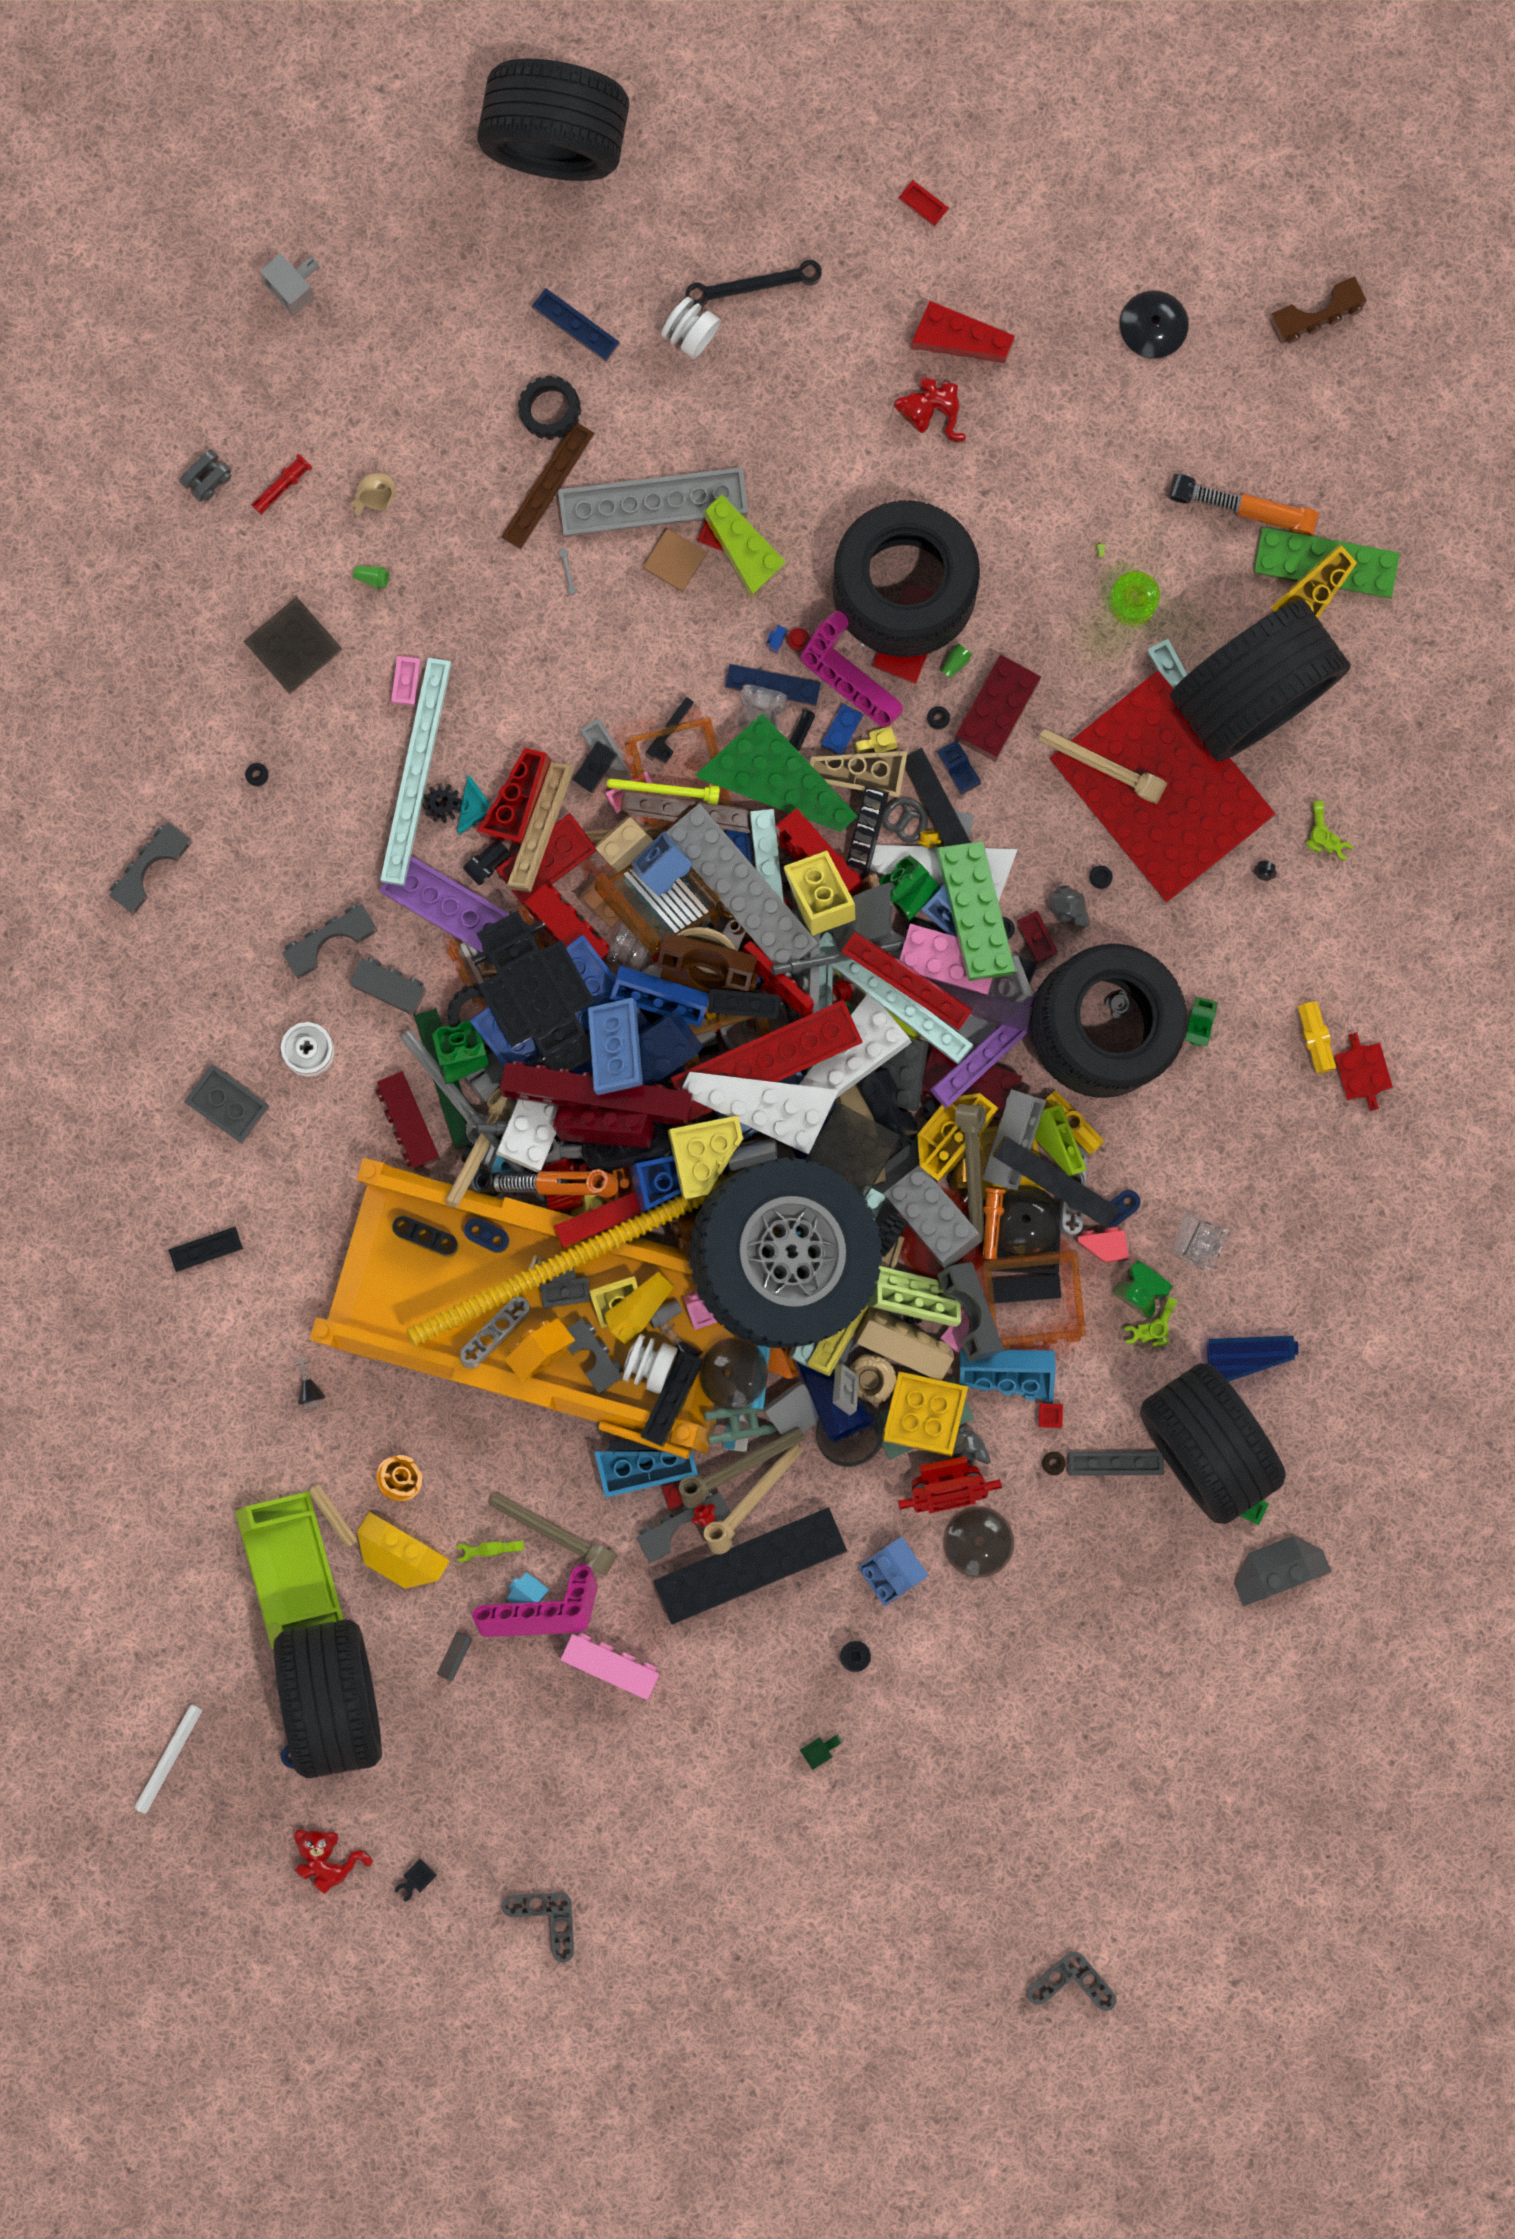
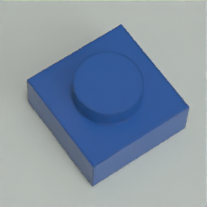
M778 625L776 631L771 630L766 642L770 644L769 651L778 654L786 635V628Z

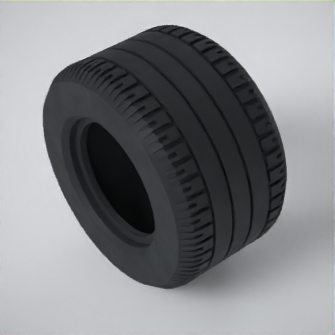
M532 58L504 61L492 69L488 75L477 141L489 158L520 172L568 181L602 179L612 173L619 164L629 111V97L623 87L615 80L582 66L554 60Z
M899 500L898 502L893 501L888 504H881L879 507L876 506L862 514L843 535L837 548L834 562L833 598L836 610L844 613L849 621L847 630L866 647L868 646L878 653L893 657L923 656V654L932 653L949 644L966 626L975 606L980 578V563L974 542L957 519L948 512H944L943 509L934 507V505L929 503L915 502V500ZM901 545L924 549L935 556L943 565V582L938 591L924 602L914 605L893 603L884 598L872 583L869 571L870 561L876 554L887 548Z
M1114 943L1087 948L1049 973L1035 994L1030 1011V1035L1036 1055L1046 1071L1054 1079H1057V1082L1076 1093L1089 1097L1110 1098L1132 1092L1164 1073L1178 1056L1187 1030V1009L1184 995H1182L1183 992L1170 970L1160 960L1148 952H1144L1142 949ZM1101 981L1115 984L1124 989L1132 996L1141 1011L1144 1022L1143 1040L1141 1045L1132 1051L1125 1053L1105 1051L1091 1042L1083 1030L1080 1019L1082 1001L1089 989Z
M1202 1363L1197 1364L1143 1401L1140 1416L1151 1438L1184 1488L1214 1523H1230L1283 1486L1286 1471L1276 1450L1244 1401L1214 1366Z
M344 1619L337 1622L323 1623V1625L318 1624L282 1631L274 1640V1663L286 1738L296 1772L305 1778H316L332 1775L333 1773L347 1772V1770L354 1771L375 1766L382 1758V1743L373 1681L360 1626L351 1620Z

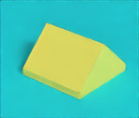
M635 1276L589 1291L601 1329L608 1327L604 1314L638 1288Z

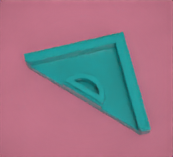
M470 775L467 777L457 829L458 835H461L484 819L491 806Z

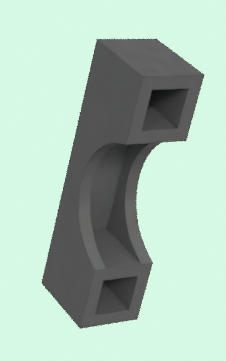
M169 822L165 826L161 825L154 833L155 839L151 844L147 843L139 852L141 855L136 862L132 861L125 869L126 875L122 880H116L110 888L111 893L109 896L133 916L148 898L144 890L143 878L150 865L162 859L178 861L192 844L188 837Z
M355 904L345 910L346 914L342 917L337 918L335 916L325 922L326 926L322 929H313L304 935V940L299 943L293 941L284 947L285 951L282 954L297 979L318 968V952L327 940L337 936H344L360 943L378 932L363 904L360 906Z
M973 1263L952 1265L937 1274L945 1296L958 1301L967 1312L969 1331L961 1341L968 1361L992 1358L1004 1350Z
M712 1491L709 1496L705 1497L703 1504L707 1506L714 1504L716 1507L713 1510L716 1516L713 1522L724 1521L731 1511L721 1493L715 1494ZM684 1506L680 1509L682 1511L681 1514L675 1517L669 1514L659 1520L661 1524L657 1527L652 1528L649 1525L638 1531L640 1536L636 1538L650 1563L671 1553L672 1535L679 1526L691 1522L695 1509Z

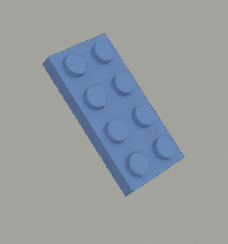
M634 998L588 1008L595 1093L601 1095L643 1085L637 1009Z

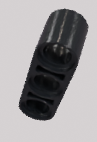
M405 1216L398 1217L393 1222V1232L404 1241L444 1257H453L458 1252V1242L451 1234ZM401 1222L410 1224V1230L406 1234H400L397 1231V1227ZM423 1231L432 1233V1239L427 1243L419 1240V1236ZM445 1240L454 1242V1248L449 1252L441 1249V1244Z

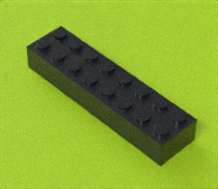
M828 1507L734 1546L726 1553L715 1554L653 1580L670 1623L674 1625L846 1553L847 1549Z

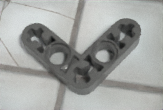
M559 1892L511 1895L504 1899L502 1909L509 1917L550 1915L553 1957L561 1963L572 1959L574 1955L572 1902L567 1894ZM550 1896V1902L558 1901L559 1896H562L563 1900L568 1902V1905L564 1906L563 1910H559L558 1906H550L552 1911L547 1912L548 1903L546 1897ZM522 1898H527L526 1908L528 1913H523V1908H517L515 1913H511L510 1909H506V1904H509L511 1899H515V1903L520 1904L523 1903ZM533 1898L542 1899L544 1907L541 1911L535 1912L530 1908V1902ZM561 1920L566 1921L569 1925L568 1932L563 1935L558 1934L555 1930L556 1923ZM555 1937L562 1939L570 1937V1942L565 1941V1948L570 1949V1954H567L565 1959H561V1955L556 1953V1950L561 1948V1941L556 1943Z
M1070 1952L1032 1983L1027 1990L1029 2001L1040 2005L1074 1979L1100 2010L1109 2011L1116 2005L1114 1992L1084 1956L1078 1952ZM1071 1956L1081 1959L1079 1965L1082 1969L1086 1965L1089 1968L1079 1978L1075 1976L1079 1971L1075 1967L1069 1968L1068 1966ZM1054 1971H1059L1063 1975V1981L1059 1985H1053L1049 1980L1050 1974ZM1088 1974L1094 1975L1097 1979V1983L1093 1988H1086L1083 1984V1979ZM1045 1979L1047 1985L1053 1991L1049 1993L1048 1989H1046L1042 1993L1043 1999H1033V1988L1041 1989L1044 1986L1041 1981ZM1101 1984L1105 1987L1101 1989V1992L1106 1996L1111 1995L1109 2000L1111 2004L1109 2006L1106 2004L1100 2005L1101 1997L1097 1993L1094 1997L1091 1995Z

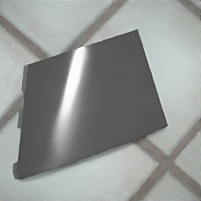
M889 882L852 897L855 903L856 920L831 929L839 953L854 931L874 944L891 935L893 906L890 905L891 890H894L893 883Z

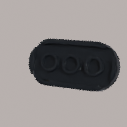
M652 1121L655 1128L650 1148L584 1142L581 1150L582 1157L587 1166L592 1170L599 1169L605 1172L629 1167L640 1162L659 1159L672 1148L668 1130L673 1129L671 1124Z

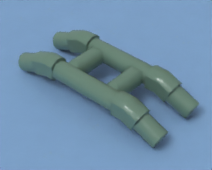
M764 1401V1407L772 1401ZM750 1404L703 1412L704 1421L729 1418L731 1431L708 1435L709 1445L776 1433L777 1429L773 1424L759 1426L756 1412H761L763 1409L750 1408ZM747 1414L749 1428L740 1430L738 1415Z

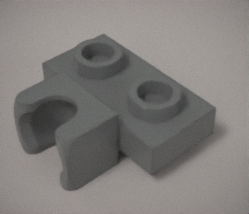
M574 1267L572 1271L567 1270L564 1275L559 1274L558 1278L552 1277V1283L540 1285L544 1309L591 1302L588 1278L576 1279Z

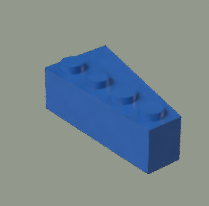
M673 1156L640 1162L630 1166L640 1213L681 1193ZM729 1162L722 1172L730 1169Z

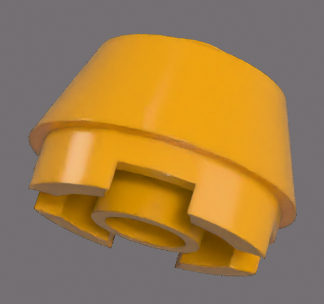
M404 1455L389 1457L377 1469L376 1480L378 1489L388 1500H410L420 1491L422 1472H420L414 1460Z

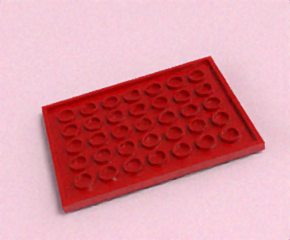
M1157 670L1071 740V742L1141 776L1144 773H1149L1167 782L1168 784L1157 805L1139 797L1135 792V788L1060 751H1057L1049 759L1167 903L1272 819L1276 813L1231 758L1221 762H1216L1206 746L1198 738V734H1195L1181 714V711L1178 710L1171 700L1170 693L1173 687L1161 672Z

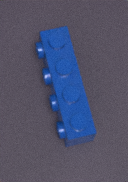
M619 965L610 999L620 1001L634 998L636 1007L663 1016L676 1009L686 1023L700 1027L707 1010L709 994Z

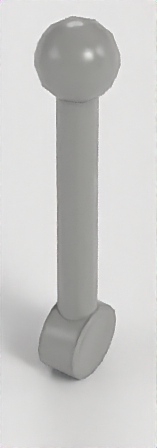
M562 548L559 550V556L564 564L569 587L567 592L569 595H574L576 588L573 587L567 561L568 551Z

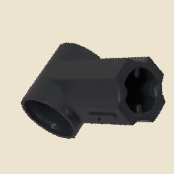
M497 839L480 855L477 854L470 859L463 867V870L480 886L485 882L484 879L491 877L494 870L511 853Z

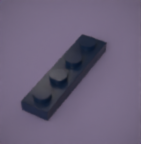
M547 288L544 289L532 305L535 311L605 362L620 345L617 339Z
M733 664L729 665L725 688L812 706L817 705L821 682Z

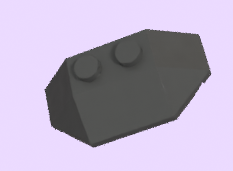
M1291 1536L1248 1553L1235 1582V1587L1244 1607L1332 1571L1322 1549Z

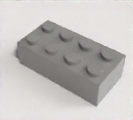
M920 1165L884 1192L889 1205L901 1218L908 1222L907 1226L944 1270L952 1266L982 1242L979 1232Z

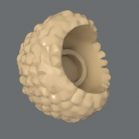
M862 1354L850 1366L849 1369L859 1376L858 1399L868 1403H880L881 1401H886V1398L893 1392L896 1385L895 1371L890 1362L878 1354Z

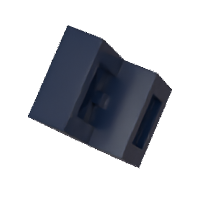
M957 740L937 751L941 762L961 795L981 785L980 778L969 763L967 755Z

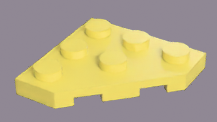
M738 1116L668 1130L683 1200L706 1196L711 1191L715 1181L721 1175L732 1154L743 1140Z

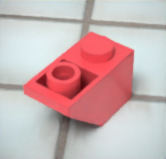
M1118 1227L1104 1229L1105 1233L1095 1234V1230L1081 1232V1236L1077 1237V1244L1103 1263L1125 1261L1129 1258L1125 1230L1119 1231Z

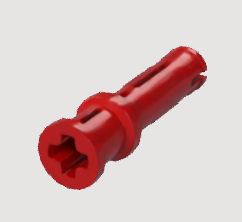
M297 454L296 459L287 468L284 467L282 469V474L251 506L262 515L291 485H297L299 483L298 479L307 470L311 471L313 469L312 466L300 454Z

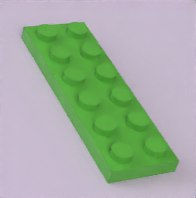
M1263 527L1254 574L1298 582L1341 544L1357 564L1339 589L1391 599L1400 553Z
M983 841L939 847L936 852L968 981L1013 975L1015 967Z

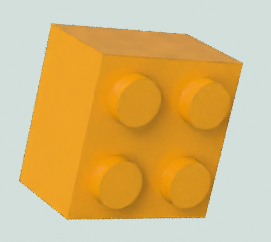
M558 1318L550 1323L546 1320L536 1328V1331L533 1328L527 1331L522 1336L524 1340L517 1342L510 1348L511 1354L505 1361L523 1382L550 1367L570 1347L575 1339Z

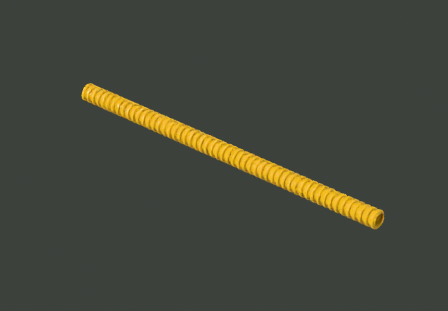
M743 1169L736 1171L727 1170L726 1174L721 1173L706 1196L683 1200L682 1193H680V1197L674 1196L673 1200L668 1199L667 1203L662 1202L659 1207L656 1205L653 1210L648 1209L647 1213L642 1212L640 1213L641 1216H634L633 1220L629 1218L627 1223L621 1222L619 1227L615 1225L614 1229L609 1228L606 1233L603 1231L600 1233V1236L595 1235L594 1239L589 1238L586 1243L583 1241L580 1246L575 1245L574 1249L568 1248L566 1253L562 1251L560 1256L554 1255V1259L548 1258L547 1262L542 1261L541 1265L538 1266L536 1264L533 1269L528 1268L527 1272L522 1271L521 1275L518 1276L516 1274L513 1279L508 1278L507 1282L501 1281L499 1286L495 1284L493 1289L489 1287L486 1292L481 1291L480 1295L475 1294L474 1298L471 1299L469 1297L466 1302L461 1301L460 1305L455 1304L454 1308H447L446 1312L440 1311V1315L434 1314L432 1319L428 1317L427 1321L424 1322L422 1320L419 1325L414 1324L413 1328L408 1327L406 1332L412 1345L418 1347V1343L424 1344L425 1340L428 1339L430 1341L433 1336L438 1337L439 1333L444 1334L446 1333L445 1330L448 1329L450 1331L453 1326L458 1327L459 1323H466L465 1320L467 1319L471 1321L473 1316L479 1317V1313L485 1314L486 1310L491 1311L492 1307L495 1306L497 1308L500 1303L505 1304L506 1300L511 1301L513 1300L512 1297L515 1296L517 1298L520 1293L525 1294L526 1290H533L532 1287L534 1286L538 1288L540 1283L546 1284V1280L552 1281V1277L558 1278L559 1274L562 1273L564 1275L567 1270L572 1271L573 1267L578 1268L579 1264L582 1263L584 1265L587 1260L592 1261L593 1257L598 1258L601 1253L605 1255L607 1250L611 1252L613 1247L619 1248V1244L625 1245L626 1241L631 1242L632 1238L635 1237L637 1239L640 1234L645 1235L646 1231L651 1232L653 1231L652 1228L655 1227L657 1229L660 1224L665 1225L666 1221H673L672 1218L678 1219L680 1214L684 1216L686 1211L690 1213L693 1208L698 1209L699 1205H703L707 1197H710V1193L721 1182Z

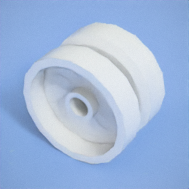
M310 1022L298 1023L291 1027L283 1036L281 1043L282 1057L289 1069L297 1075L304 1077L318 1076L327 1071L332 1064L335 1055L334 1043L327 1031L318 1024ZM306 1047H311L313 1049L309 1050L308 1054H305L304 1052Z

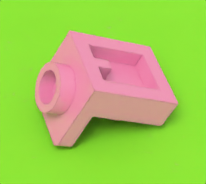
M696 1290L689 1292L687 1296L683 1297L695 1330L717 1323L712 1317L713 1314L709 1313L703 1305L704 1301L703 1299L700 1300Z

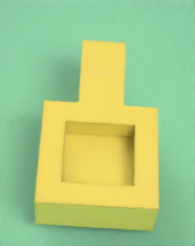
M891 726L869 732V740L856 742L855 745L857 754L873 750L875 753L890 752L898 749Z

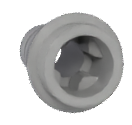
M674 1300L661 1304L649 1321L653 1329L661 1328L675 1316L682 1313L679 1302Z

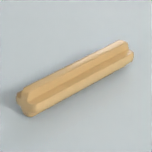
M316 1485L310 1489V1495L345 1546L349 1548L356 1544V1537L321 1486Z

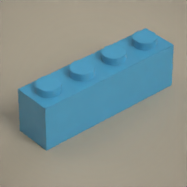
M960 1349L959 1385L990 1391L991 1389L999 1390L1003 1395L1011 1396V1393L1022 1395L1027 1400L1034 1401L1036 1398L1045 1400V1404H1053L1056 1371L1055 1351L1002 1350L992 1358L969 1362L965 1350Z
M594 1451L605 1498L681 1480L689 1476H698L692 1451L688 1459L667 1452Z

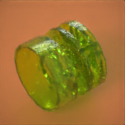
M1132 571L1125 573L1113 585L1109 599L1111 614L1118 622L1125 626L1137 627L1144 625L1152 619L1159 605V586L1153 577L1145 572ZM1132 593H1137L1138 601H1134V597H1131Z

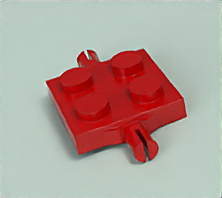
M1358 1032L1353 1033L1354 1038L1351 1033L1348 1036L1352 1048L1347 1052L1335 1055L1347 1101L1356 1098H1366L1369 1111H1374V1108L1378 1110L1376 1095L1381 1091L1393 1088L1381 1044L1361 1045Z

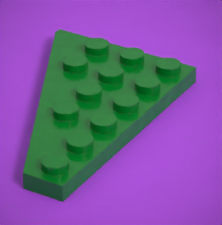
M763 712L695 774L698 779L788 813L798 808L807 820L839 832L844 830L858 817Z

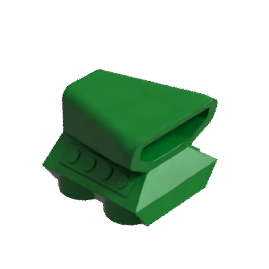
M911 855L901 859L896 864L894 870L885 874L879 880L880 885L889 882L893 883L894 890H891L890 901L897 912L908 921L919 912L940 887L924 866Z
M469 1020L461 1022L455 1028L442 1026L435 1033H432L445 1085L489 1066L482 1036Z
M1136 1260L1128 1269L1130 1281L1117 1284L1113 1289V1294L1143 1317L1150 1319L1156 1310L1155 1299L1166 1298L1173 1289V1286L1144 1263Z

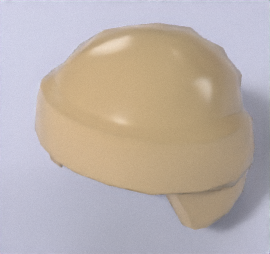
M375 472L365 476L358 484L355 499L350 502V506L354 507V512L357 515L362 512L364 506L374 510L387 509L395 496L394 481L384 473Z

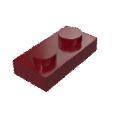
M1038 910L1016 921L1036 963L1058 954V950Z

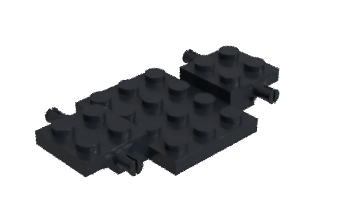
M516 911L476 933L482 943L483 951L471 957L472 961H475L473 962L476 966L488 959L498 972L496 976L479 984L478 987L512 1048L532 1037L534 1038L540 1055L527 1061L529 1065L533 1064L530 1067L545 1063L550 1070L567 1069L572 1071L592 1060L590 1028L586 1030L582 1027L575 1014L593 1005L595 1001L562 940L540 951L535 942L534 934L545 929V924L540 919L529 926L523 921L519 911Z

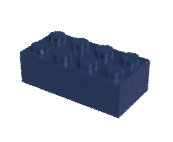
M673 1009L639 1033L643 1085L652 1086L698 1055L703 1047L676 1009Z

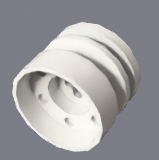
M687 297L669 315L661 332V337L665 340L671 337L670 343L672 345H676L683 339L680 350L690 358L695 359L714 337L721 324V319L710 311H706L699 317L702 305L697 303L693 306L694 300Z
M640 1334L631 1346L626 1358L623 1381L629 1382L632 1373L637 1374L634 1385L638 1386L642 1378L645 1377L647 1378L646 1390L660 1395L670 1374L678 1348L663 1343L658 1352L653 1350L655 1339L651 1338L646 1348L643 1347L646 1336Z

